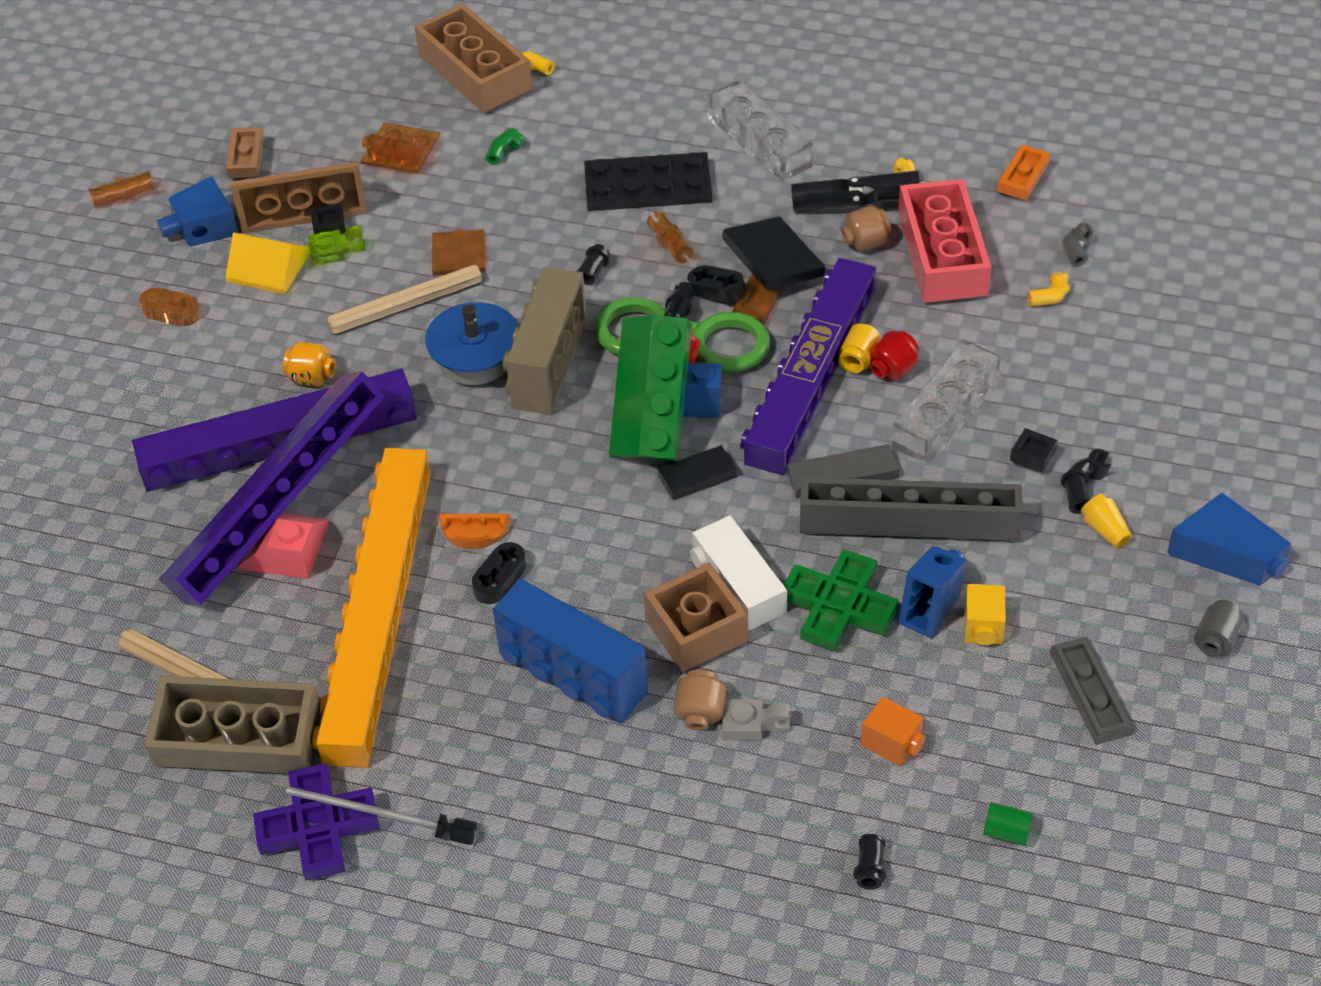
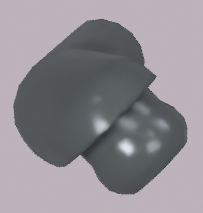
M1085 222L1079 223L1077 228H1073L1063 239V247L1072 265L1075 267L1081 266L1087 261L1083 248L1093 235V228Z

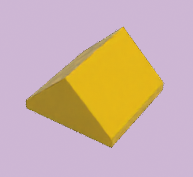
M233 233L225 276L226 282L285 294L309 256L311 248L255 235Z

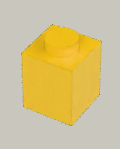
M967 584L964 605V643L1002 645L1006 623L1005 586Z

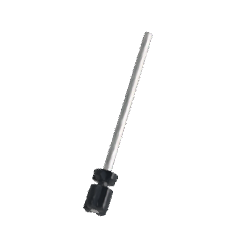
M289 786L286 790L288 795L436 829L435 837L442 838L445 832L450 833L451 841L467 845L473 844L477 831V822L456 817L452 823H449L445 814H440L439 820L436 821Z

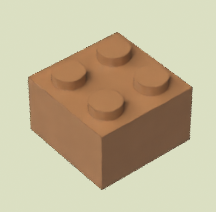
M710 563L644 593L645 620L682 673L748 642V614Z

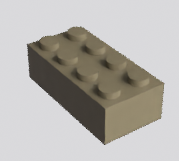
M544 267L539 280L535 279L533 282L530 303H525L523 307L521 326L515 327L511 351L507 350L505 352L503 370L508 373L506 393L511 396L512 409L552 415L587 322L583 272Z
M160 675L144 747L154 764L160 767L288 774V771L311 767L314 751L312 742L315 726L319 724L321 700L313 683Z

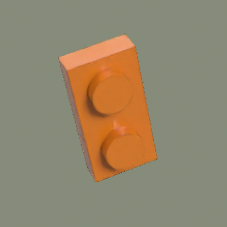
M1021 144L999 179L997 192L1027 201L1050 163L1051 153Z

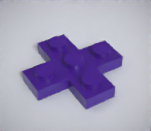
M327 763L288 771L290 787L376 807L372 787L333 796ZM292 796L293 805L253 813L256 841L260 855L299 847L305 881L346 872L340 838L380 829L378 815Z

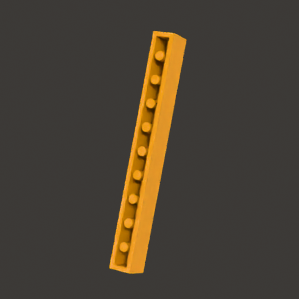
M385 448L382 462L376 463L375 481L377 484L375 489H370L369 516H364L362 523L364 540L363 544H358L356 548L357 570L356 573H351L349 578V593L351 596L349 602H344L342 608V623L344 626L342 632H337L335 638L336 661L335 663H330L328 667L329 691L328 694H323L321 697L320 714L322 721L321 725L315 726L313 731V748L318 750L322 764L327 763L328 766L369 768L431 474L427 450Z

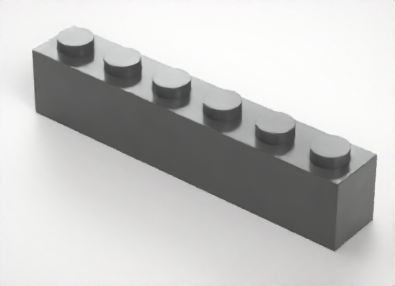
M801 478L800 533L1017 541L1020 538L1023 517L1022 484Z

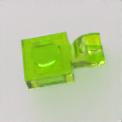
M352 226L343 235L340 234V230H334L308 236L313 266L345 260L344 253L366 250L361 226Z

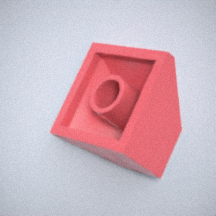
M282 513L240 560L238 564L239 569L309 579L329 527V519Z

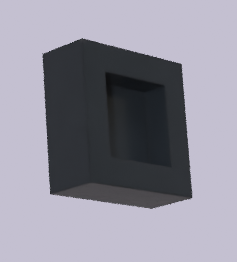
M341 203L310 208L315 239L347 234Z
M1024 428L1011 450L1009 461L1043 473L1056 451L1058 440Z

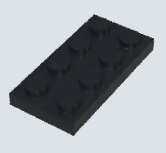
M707 152L584 161L587 212L712 203V187Z

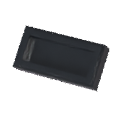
M720 445L659 467L658 477L671 499L675 500L737 477V468L723 446Z

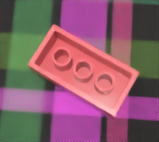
M964 179L900 185L898 216L923 303L988 296L992 267Z

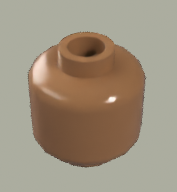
M868 205L848 213L845 217V227L841 228L842 237L846 245H853L859 252H865L885 244L888 234L892 232L886 212L883 209L879 210L873 205Z
M691 670L687 676L678 680L673 711L679 719L685 721L687 728L706 730L709 724L717 723L723 717L726 687L722 681L718 680L717 674L713 672Z

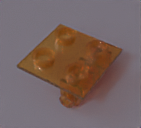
M384 122L377 135L371 133L369 136H364L362 146L367 148V151L361 159V163L418 174L437 142L440 132Z

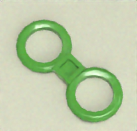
M627 297L616 300L604 307L596 317L594 334L601 346L610 353L619 355L620 340L611 335L608 330V326L613 319L629 312L664 316L666 309L656 301L643 297ZM723 312L712 315L701 323L690 321L693 329L692 335L696 336L701 343L696 359L705 364H721V373H738L752 369L764 360L770 350V335L765 326L753 316L740 312ZM737 327L751 333L757 343L747 354L733 358L715 355L707 349L705 340L718 329Z

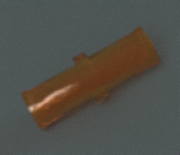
M147 170L124 179L119 176L115 178L116 181L89 188L91 199L96 208L122 199L123 202L127 201L129 196L155 190V185L150 171Z
M654 211L653 214L658 221L655 222L649 215L647 225L657 235L658 243L662 248L668 249L677 263L687 262L682 252H685L691 258L693 249L683 239L682 231L668 220L664 212Z

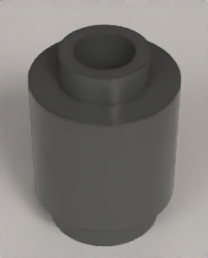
M1217 600L1207 607L1194 635L1195 644L1204 654L1216 657L1225 656L1230 653L1243 625L1240 607L1228 600Z

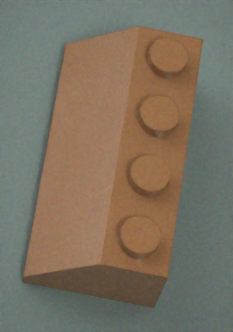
M358 162L230 182L243 234L312 223L310 208L340 203L342 204L344 217L367 214Z

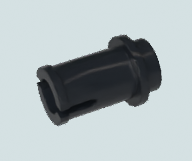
M595 244L586 250V258L577 269V272H583L585 285H592L602 267H606L610 262V252L601 244Z
M877 834L861 836V839H859L858 865L853 870V876L857 880L858 886L868 890L879 888L886 879V870L883 868L885 839Z

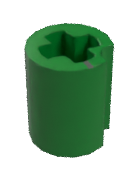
M991 802L983 835L1025 846L1032 823L1033 812Z

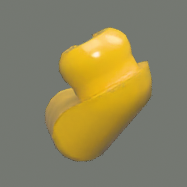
M531 51L522 52L530 60L531 71L537 70L546 75H550L555 67L553 61Z
M1055 272L1050 276L1051 284L1046 289L1028 290L1029 306L1059 303L1070 290L1068 274L1065 272Z

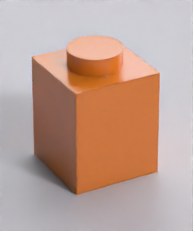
M882 696L862 723L861 746L902 767L910 755L916 756L924 744L925 735L922 734L924 717Z

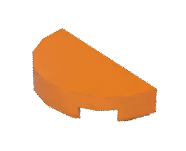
M439 514L441 531L446 539L458 547L467 549L485 548L498 542L508 532L511 524L510 514Z

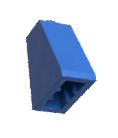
M1221 492L1172 530L1167 553L1172 557L1260 586L1272 576L1274 578L1279 577L1286 570L1289 564L1287 556L1291 543Z

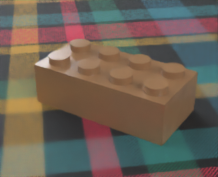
M464 3L414 26L418 55L481 112L485 113L533 89L530 60Z

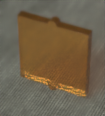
M456 229L450 232L432 233L433 276L445 275L471 265H477L480 272H486L484 229L463 231Z

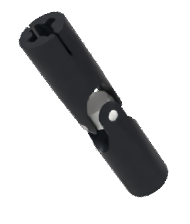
M919 170L860 176L850 179L791 184L793 210L798 212L845 207L847 205L899 201L900 185L920 183ZM864 186L874 189L868 194H863Z

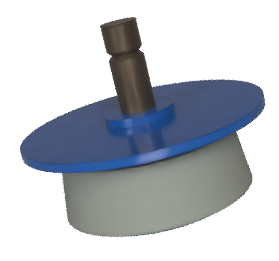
M483 302L464 303L443 311L430 323L425 336L426 348L431 358L440 365L442 372L449 379L466 385L485 384L499 378L506 372L503 370L504 355L507 350L511 351L515 327L519 325L511 313L497 305Z

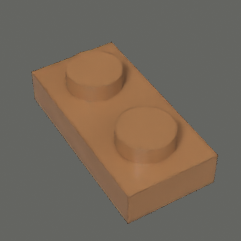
M262 127L232 129L226 163L228 178L259 177L264 142Z

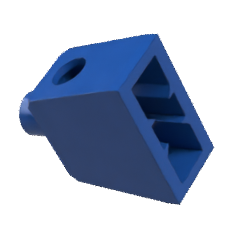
M213 177L204 179L170 196L168 201L172 214L156 220L163 238L180 232L189 246L232 237L233 233H238L233 210Z
M932 546L909 569L906 577L899 624L932 639L960 595L966 567V558L960 551L954 549L946 551L940 547ZM933 594V595L931 596V598H930V599L928 600V602H927V601H926V598H927L929 595Z

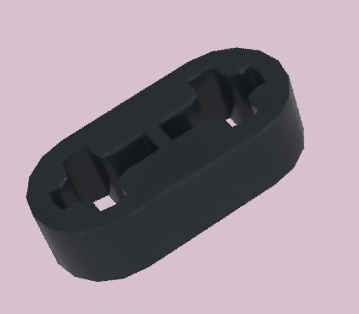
M702 265L692 269L687 276L688 283L695 289L694 295L698 297L731 303L742 299L747 292L743 275L735 270Z
M513 542L500 544L474 573L472 577L473 594L480 603L494 604L499 602L526 569L525 551L519 544Z

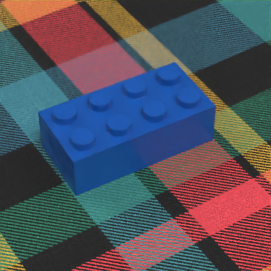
M520 579L493 607L499 653L502 658L512 665L518 664L527 669L539 681L549 682L558 687L570 699H579L591 706L601 717H610L621 724L648 693L645 647L529 582Z

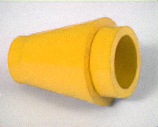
M1099 494L1082 507L1081 513L1085 516L1083 521L1112 544L1115 549L1124 546L1133 537L1112 498H1107L1105 494Z

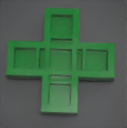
M843 549L830 575L797 564L793 566L784 583V587L787 589V602L811 610L800 630L801 640L836 651L849 624L885 636L898 610L899 599L868 589L877 571L878 560Z

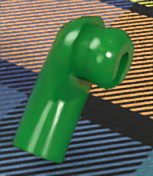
M509 128L492 141L485 157L486 161L491 165H498L508 145L514 149H519L524 142V135L517 132L518 129Z

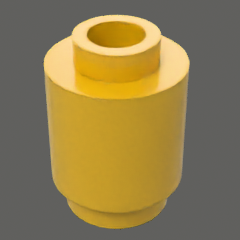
M858 323L850 328L838 351V362L844 370L850 373H860L871 363L870 347L881 338L879 332L873 326Z

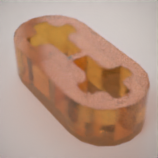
M150 288L139 297L142 313L148 319L185 327L196 323L200 318L197 300L189 294L163 288Z

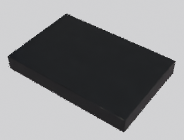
M780 216L723 229L722 239L767 291L825 276V265Z

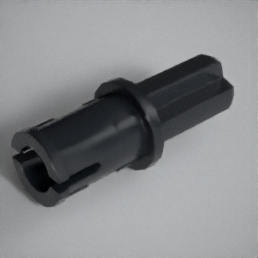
M679 282V286L675 285L673 294L666 300L664 316L684 318L690 313L692 308L691 300L695 294V289L690 283Z

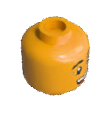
M301 341L294 344L292 348H288L285 352L283 372L288 375L290 382L293 384L320 388L327 378H332L335 373L336 361L334 358H331L329 349L324 345Z

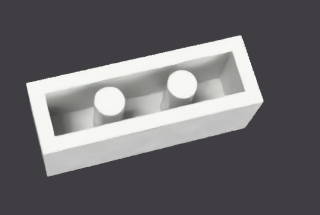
M731 515L692 532L693 548L690 549V555L694 565L697 568L707 563L712 565L748 614V631L787 613V589Z

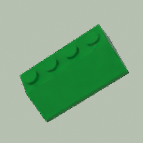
M649 315L622 319L609 457L663 462L679 461L692 323L688 318Z

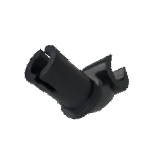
M1094 449L1087 458L1076 462L1062 475L1060 482L1062 487L1066 488L1070 512L1082 514V507L1090 500L1087 486L1089 477L1100 480L1107 476L1112 465L1105 464L1109 452L1103 449Z

